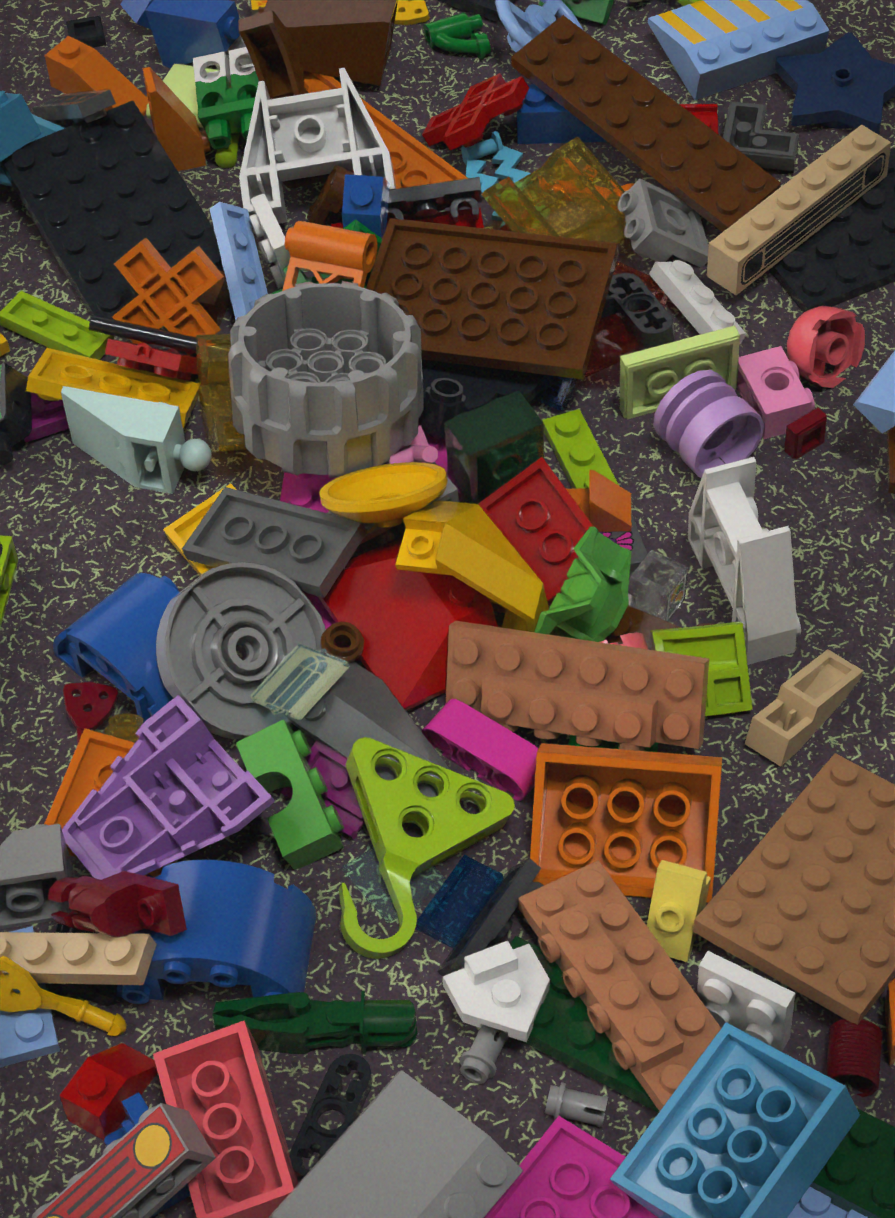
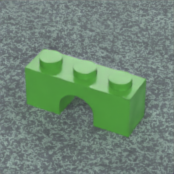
M283 719L236 742L247 771L253 775L268 793L282 787L293 788V795L287 807L268 817L267 820L283 858L294 870L307 866L344 848L338 834L339 831L344 829L343 823L333 805L327 807L322 794L327 792L328 789L318 768L310 769L306 756L312 754L301 730L293 732Z

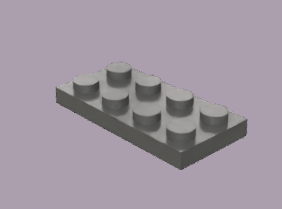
M224 487L183 546L182 551L187 560L212 567L240 562L264 565L292 579L302 592L325 598L367 532L360 522Z

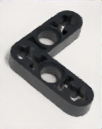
M631 273L613 275L601 319L616 314L640 345L647 349L674 342L675 330L671 315L642 280ZM637 310H646V311H642V312H634V311H637Z
M341 1055L329 1066L290 1151L291 1164L299 1182L310 1171L305 1169L302 1157L311 1158L313 1153L316 1152L320 1154L321 1159L360 1115L373 1081L369 1063L359 1055ZM351 1070H357L360 1081L352 1080L346 1091V1100L340 1096L343 1090L341 1075L348 1076ZM336 1110L343 1113L345 1120L337 1129L329 1130L324 1129L318 1124L319 1117L326 1111Z

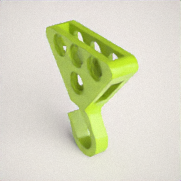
M363 737L353 744L346 761V768L379 862V871L398 915L399 930L395 935L386 939L372 938L364 933L358 924L357 910L344 882L341 883L339 888L342 912L340 928L345 941L355 952L368 958L379 959L392 956L401 951L415 931L417 915L413 904L410 880L503 828L513 813L515 804L513 798L504 791L374 739ZM385 757H392V758H394L395 760H397L398 762H395V761L390 760V759L385 758ZM380 766L390 768L395 773L396 779H382L376 773L375 768ZM428 773L434 774L438 776L440 779L428 775ZM421 783L432 785L436 789L438 796L427 797L423 795L417 785ZM469 790L477 791V792H479L482 796H480V795H478V794H475V793H473V792H470ZM470 800L478 806L480 813H467L461 807L460 801ZM414 823L418 825L422 830L423 836H409L403 830L402 824Z

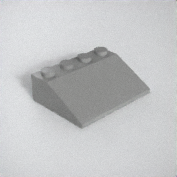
M401 1070L271 1213L269 1218H484L523 1170L487 1133Z

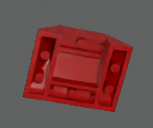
M403 536L350 559L325 598L317 597L335 623L349 622L361 632L364 638V648L359 659L369 672L384 681L405 711L446 692L449 625L451 623L461 621L498 627L492 604L488 598L456 577L444 574L397 570L395 564Z

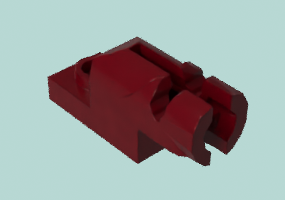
M122 871L102 880L88 876L78 878L65 877L57 880L49 889L48 900L59 903L68 901L69 909L73 910L70 913L63 911L51 914L56 923L71 928L97 932L111 937L127 936L144 928L170 936L187 930L179 885Z

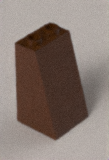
M267 0L265 7L259 6L258 12L273 10L302 48L303 71L340 78L339 68H345L351 80L381 86L392 45L398 0Z

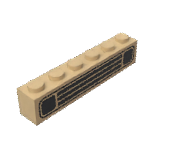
M860 125L709 242L707 277L734 295H738L883 180L888 172L891 142L865 126Z

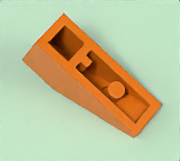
M67 36L45 54L50 84L55 89L65 94L111 90L116 104L105 108V111L134 101L143 116L146 114L147 96L96 49Z
M150 67L142 68L153 132L177 171L206 166L204 152L211 151L206 131L199 130L196 116Z

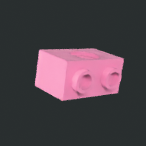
M782 346L739 357L737 388L742 398L761 416L764 423L763 439L786 434L787 425L815 409L811 390L803 387L797 365L788 359Z

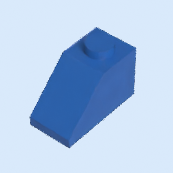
M345 174L342 207L343 228L356 219L383 239L387 227L390 183L384 177Z

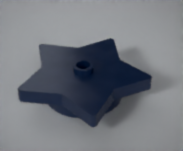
M852 32L843 35L821 53L776 58L775 71L796 94L792 109V126L819 124L829 128L849 129L858 128L860 125H863L873 132L880 134L883 104L895 96V65L872 58Z

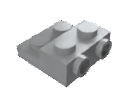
M640 178L629 190L621 195L618 202V210L625 214L627 222L624 235L626 238L631 239L632 248L639 256L651 258L657 262H666L674 255L680 261H688L698 267H703L708 262V243L700 214L677 196Z

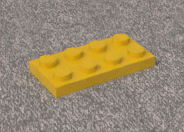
M46 348L28 376L26 391L36 393L44 400L57 401L62 400L61 390L63 386L157 403L163 402L179 406L182 426L184 428L198 399L201 384Z

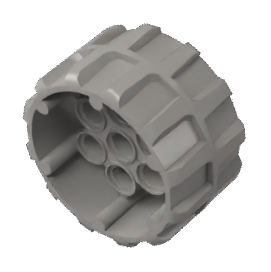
M342 281V284H315L313 282L295 284V287L275 294L262 296L255 300L254 307L246 315L237 317L230 331L231 348L228 353L233 426L237 432L245 435L246 448L257 459H266L282 467L283 472L294 475L306 473L329 475V478H335L371 466L387 464L391 455L402 446H409L418 434V418L423 411L421 329L413 315H405L403 310L399 308L396 298L387 293L379 294L375 291L359 287L358 283Z

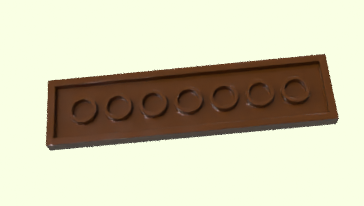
M564 15L511 56V66L721 232H724L781 187V182Z

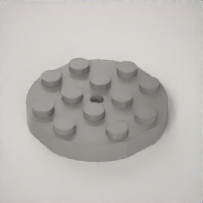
M244 562L229 563L204 572L170 600L162 615L157 632V664L166 690L173 698L179 695L202 720L210 733L225 738L242 740L283 719L288 725L292 723L285 716L286 713L284 712L290 709L295 700L284 712L279 710H283L310 679L313 678V673L306 674L275 707L277 709L272 707L304 675V670L297 671L267 705L256 700L302 650L327 659L320 647L321 636L326 629L319 612L292 579L264 565ZM236 645H242L246 649L247 656L245 660H242L237 655ZM317 659L320 661V664L328 663L323 659ZM312 660L301 668L308 671L313 666L318 665V663ZM321 665L317 675L327 671L329 666ZM319 666L311 669L309 672L316 674Z

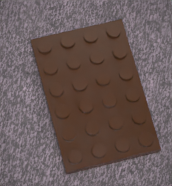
M390 218L366 289L379 294L387 293L397 299L399 308L403 310L405 315H413L421 329L422 360L584 379L619 255L618 243Z

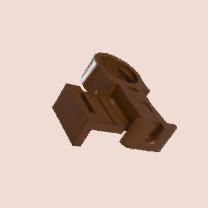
M338 165L334 166L321 188L320 194L309 208L307 222L326 225L329 212L338 213L343 205L345 174L354 175V172Z

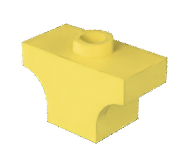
M661 860L657 868L647 927L670 958L687 962L696 933L692 932L694 920L706 906L711 877L707 876L706 871Z

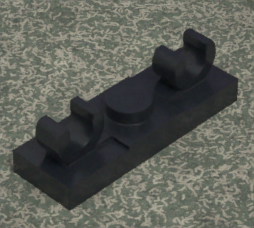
M480 177L389 190L387 218L404 220L403 214L407 213L408 215L415 214L417 217H430L437 214L438 211L450 207L451 218L456 223L459 222L458 210L462 207H469L472 210L473 219L476 220L479 218L478 203H482Z
M528 858L508 870L437 972L440 975L445 976L463 969L465 956L484 950L491 940L495 943L499 942L513 925L510 916L514 911L521 918H525L518 909V898L544 886L539 882H532L541 870L540 866Z

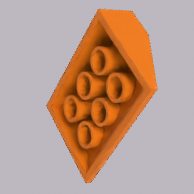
M541 743L536 756L530 859L540 866L541 870L532 882L546 885L599 860L624 896L652 898L657 868L661 860L706 871L707 876L711 877L706 901L709 903L713 894L722 757Z

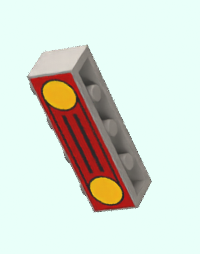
M160 1103L146 1110L140 1116L139 1123L122 1138L107 1145L103 1155L87 1170L73 1176L69 1180L67 1188L54 1200L39 1207L33 1213L32 1218H149L216 1157L189 1111Z

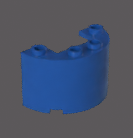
M137 573L54 639V655L83 678L95 669L131 698L135 703L140 725L174 699L164 687L160 676L156 656V640L162 615L170 600L180 593L178 588L166 576L158 578L147 573Z
M222 860L181 861L163 866L161 875L157 877L147 875L148 877L179 885L187 930L172 936L145 928L132 933L150 934L157 945L144 985H117V997H122L124 1000L134 1004H144L149 999L163 1000L164 988L161 979L174 984L196 981L210 982L219 987H233L236 984L251 985L253 997L304 992L316 920V909L308 896L294 884L286 889L274 883L275 874L242 863Z

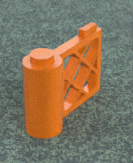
M297 221L294 227H290L287 230L285 236V248L289 251L290 260L282 291L295 287L299 270L313 272L319 284L335 283L341 278L354 280L353 283H358L359 287L364 288L367 273L371 271L376 260L377 238L375 234ZM321 274L331 275V276H329L328 278H326V279L324 280Z

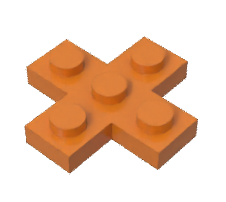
M144 238L114 263L116 268L139 294L112 316L114 320L155 329L165 326L169 332L206 340L211 339L221 330L197 300L198 297L224 277L200 246L196 247L171 268L151 242ZM131 340L135 344L142 343L141 341Z

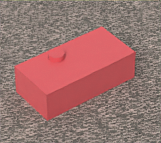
M241 1021L153 1053L166 1104L189 1111L216 1157L188 1182L196 1217L269 1218L271 1213L297 1186L298 1180L291 1164L290 1153L259 1048L246 1022Z

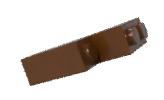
M273 10L258 12L252 16L238 19L239 33L249 52L258 80L265 82L270 99L309 93L304 87L302 48ZM312 176L282 182L287 188H297L323 181V176Z

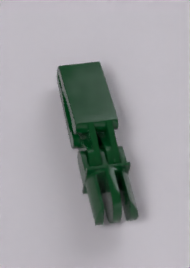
M361 991V1001L349 1002L343 1000L331 1002L310 1000L305 992L216 1002L212 1013L216 1031L245 1021L259 1050L288 1054H307L312 1048L325 1046L343 1048L351 1044H361L362 1054L366 1055V1048L409 1047L415 1043L418 1034L415 1007L410 1000H366L365 991Z

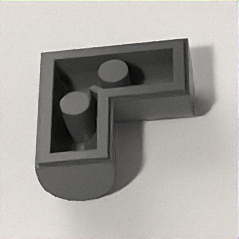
M730 101L723 138L762 169L794 172L799 134L763 130L767 105Z

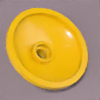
M421 462L393 463L369 467L340 476L324 485L319 494L321 504L332 513L360 523H377L378 527L385 528L401 524L402 518L426 507L441 494L448 480L445 469L435 464Z

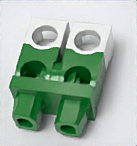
M246 47L229 50V59L225 52L193 58L198 119L206 131L213 149L216 150L229 147L231 144V133L242 131V135L245 141H247L259 80L253 63L243 66L240 63L242 59L250 57ZM210 65L220 66L219 71L209 73L206 72L205 68Z

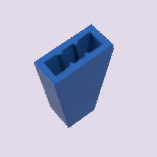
M153 0L145 9L162 64L168 68H172L174 64L192 63L193 58L226 52L240 36L238 24L240 17L235 1Z

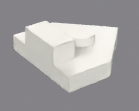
M508 941L465 956L463 969L443 976V987L463 1023L479 1028L486 1025L508 1032V1037L527 1042L530 1036L533 1022L541 1004L544 1003L550 986V979L530 944L512 949Z

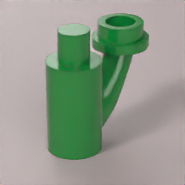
M461 13L424 24L423 26L425 39L430 48L438 47L449 52L476 54L479 60L484 59L485 55L491 53V46L485 33L479 34L478 32L472 34L473 30L483 28L482 18L479 14L468 17L466 13Z

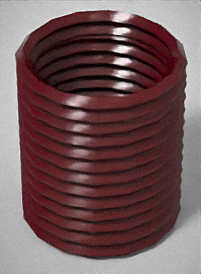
M846 1019L834 1022L829 1030L826 1076L839 1083L845 1081L841 1078L846 1077L844 1075L847 1074L862 1076V1078H857L863 1081L858 1082V1084L863 1086L858 1087L860 1088L858 1091L862 1093L857 1095L865 1097L875 1093L879 1089L883 1033L881 1029L873 1022L861 1019L858 1025Z

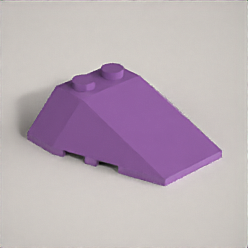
M177 695L141 725L135 733L138 737L136 743L124 758L118 756L110 766L113 773L99 791L92 789L63 827L62 832L68 847L94 878L102 880L122 871L146 875L240 831L272 805L275 800L249 771L244 772L213 738L197 714Z

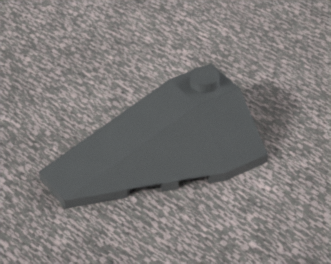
M355 662L341 664L348 667L347 670L302 719L289 714L321 682V676L315 677L285 714L302 733L315 741L319 740L348 758L353 744L358 739L368 737L450 770L384 681ZM329 670L323 672L320 675L325 677ZM385 757V758H388V759L393 760V761H395V762H398L397 760H395V759L392 758V757ZM384 766L375 768L376 773L382 779H396L395 773L390 768ZM428 773V775L440 779L438 776ZM427 783L417 785L423 795L427 797L438 796L436 789L432 785Z

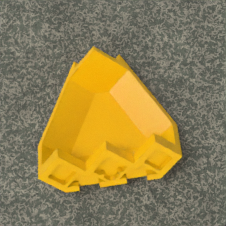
M437 500L403 518L406 529L395 564L397 570L452 575L485 595L491 602L494 612L505 613L502 628L528 632L535 631L540 613L549 610L543 582L478 504Z

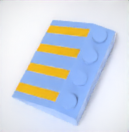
M701 0L650 17L647 22L694 100L777 73L775 71L777 57L821 53L825 50L830 31L814 5L808 0Z

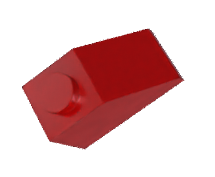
M124 1043L87 1057L59 1095L68 1121L104 1140L107 1135L117 1130L120 1123L126 1117L122 1101L138 1092L142 1095L158 1073L155 1060Z

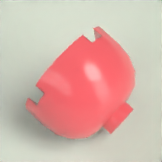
M819 306L804 312L795 321L787 340V357L797 365L799 375L802 378L820 387L834 388L846 379L836 376L850 365L857 368L865 347V330L863 324L856 322L855 316L857 315L842 308ZM826 363L835 365L833 373H824Z

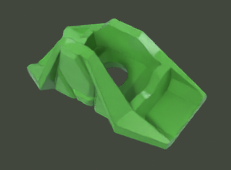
M589 527L573 548L578 559H574L567 573V578L569 579L565 580L561 588L562 593L556 594L549 610L540 613L535 633L601 642L617 628L629 605L628 588L632 551L619 546L601 534L596 527Z

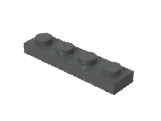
M111 90L62 94L34 106L32 109L35 116L50 120L54 124L60 122L66 124L72 121L78 123L84 120L87 123L107 115L105 108L116 104Z

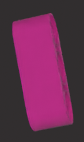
M457 699L449 700L422 729V733L434 749L437 747L444 751L442 753L444 757L467 771L475 770L479 773L477 777L504 792H511L514 794L512 797L514 800H523L534 788L536 756L539 748Z

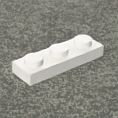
M680 260L654 263L649 275L700 335L735 326L740 334V344L742 343L746 335L744 330L735 321V317L714 297L713 291L706 287L695 275L693 268L689 264Z

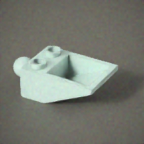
M63 386L61 390L73 444L134 487L173 494L184 467L190 471H200L205 469L211 461L212 452L205 441L190 439L185 442L179 406Z

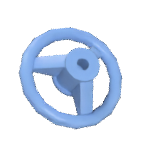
M495 0L499 19L508 31V43L515 52H518L555 22V14L559 18L564 15L582 30L583 28L574 13L562 0H540L544 3L542 7L532 4L526 8L525 12L509 0Z

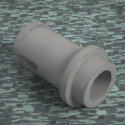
M483 1025L479 1029L469 1051L464 1052L460 1057L461 1074L466 1079L478 1084L485 1083L487 1079L492 1078L496 1073L495 1062L504 1043L509 1038L508 1032L501 1030L499 1035H497L498 1029Z
M561 1082L560 1087L550 1086L545 1114L554 1116V1121L558 1116H561L562 1118L589 1123L602 1128L605 1113L600 1111H606L608 1096H599L567 1089L566 1083Z

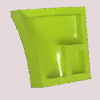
M738 621L705 626L650 630L653 650L709 658L705 716L753 710L743 623Z

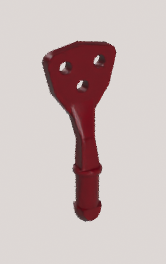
M95 682L68 683L64 685L65 711L77 730V745L84 728L95 731L111 715L118 700V690L115 687ZM80 694V696L74 697L73 695ZM107 696L106 699H101L100 697ZM86 708L92 709L90 712L84 711Z

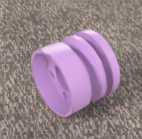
M701 370L684 377L668 391L660 401L654 414L653 426L657 434L664 441H667L669 447L678 452L687 466L698 477L702 478L705 469L747 459L754 452L762 438L764 423L761 416L744 399L737 396L735 389L726 384L725 379L719 373L712 370Z

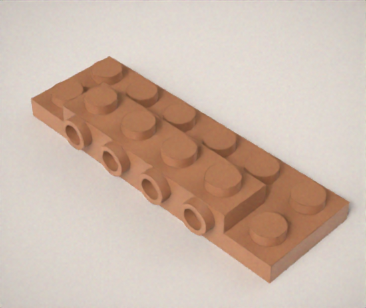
M454 621L449 625L446 703L451 699H457L512 732L517 731L519 727L534 729V736L541 739H556L562 733L575 735L576 742L584 746H598L605 740L618 742V748L622 750L645 751V747L650 748L655 742L699 749L703 744L709 658Z
M598 860L519 897L518 909L538 936L539 945L545 958L550 963L555 961L563 972V980L570 994L574 998L580 996L586 1005L588 1017L595 1030L600 1034L605 1032L612 1042V1049L620 1066L624 1070L630 1068L660 1111L715 1038L721 1027Z

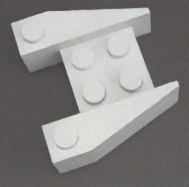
M339 68L342 88L270 99L265 82H258L239 175L243 208L248 209L249 216L255 214L250 199L264 193L278 223L287 222L282 181L330 174L335 165L348 170H354V175L384 177L390 183V190L396 189L390 153L345 68Z
M755 457L705 469L693 500L688 520V540L701 568L714 567L733 608L732 622L740 621L743 623L747 665L794 653L796 637L801 634V625L796 614L791 531L789 526L769 531L767 528L762 529L758 522V510L754 501Z

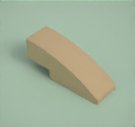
M827 649L784 682L780 687L777 699L752 718L745 745L781 767L802 748L846 699L861 679L863 670Z

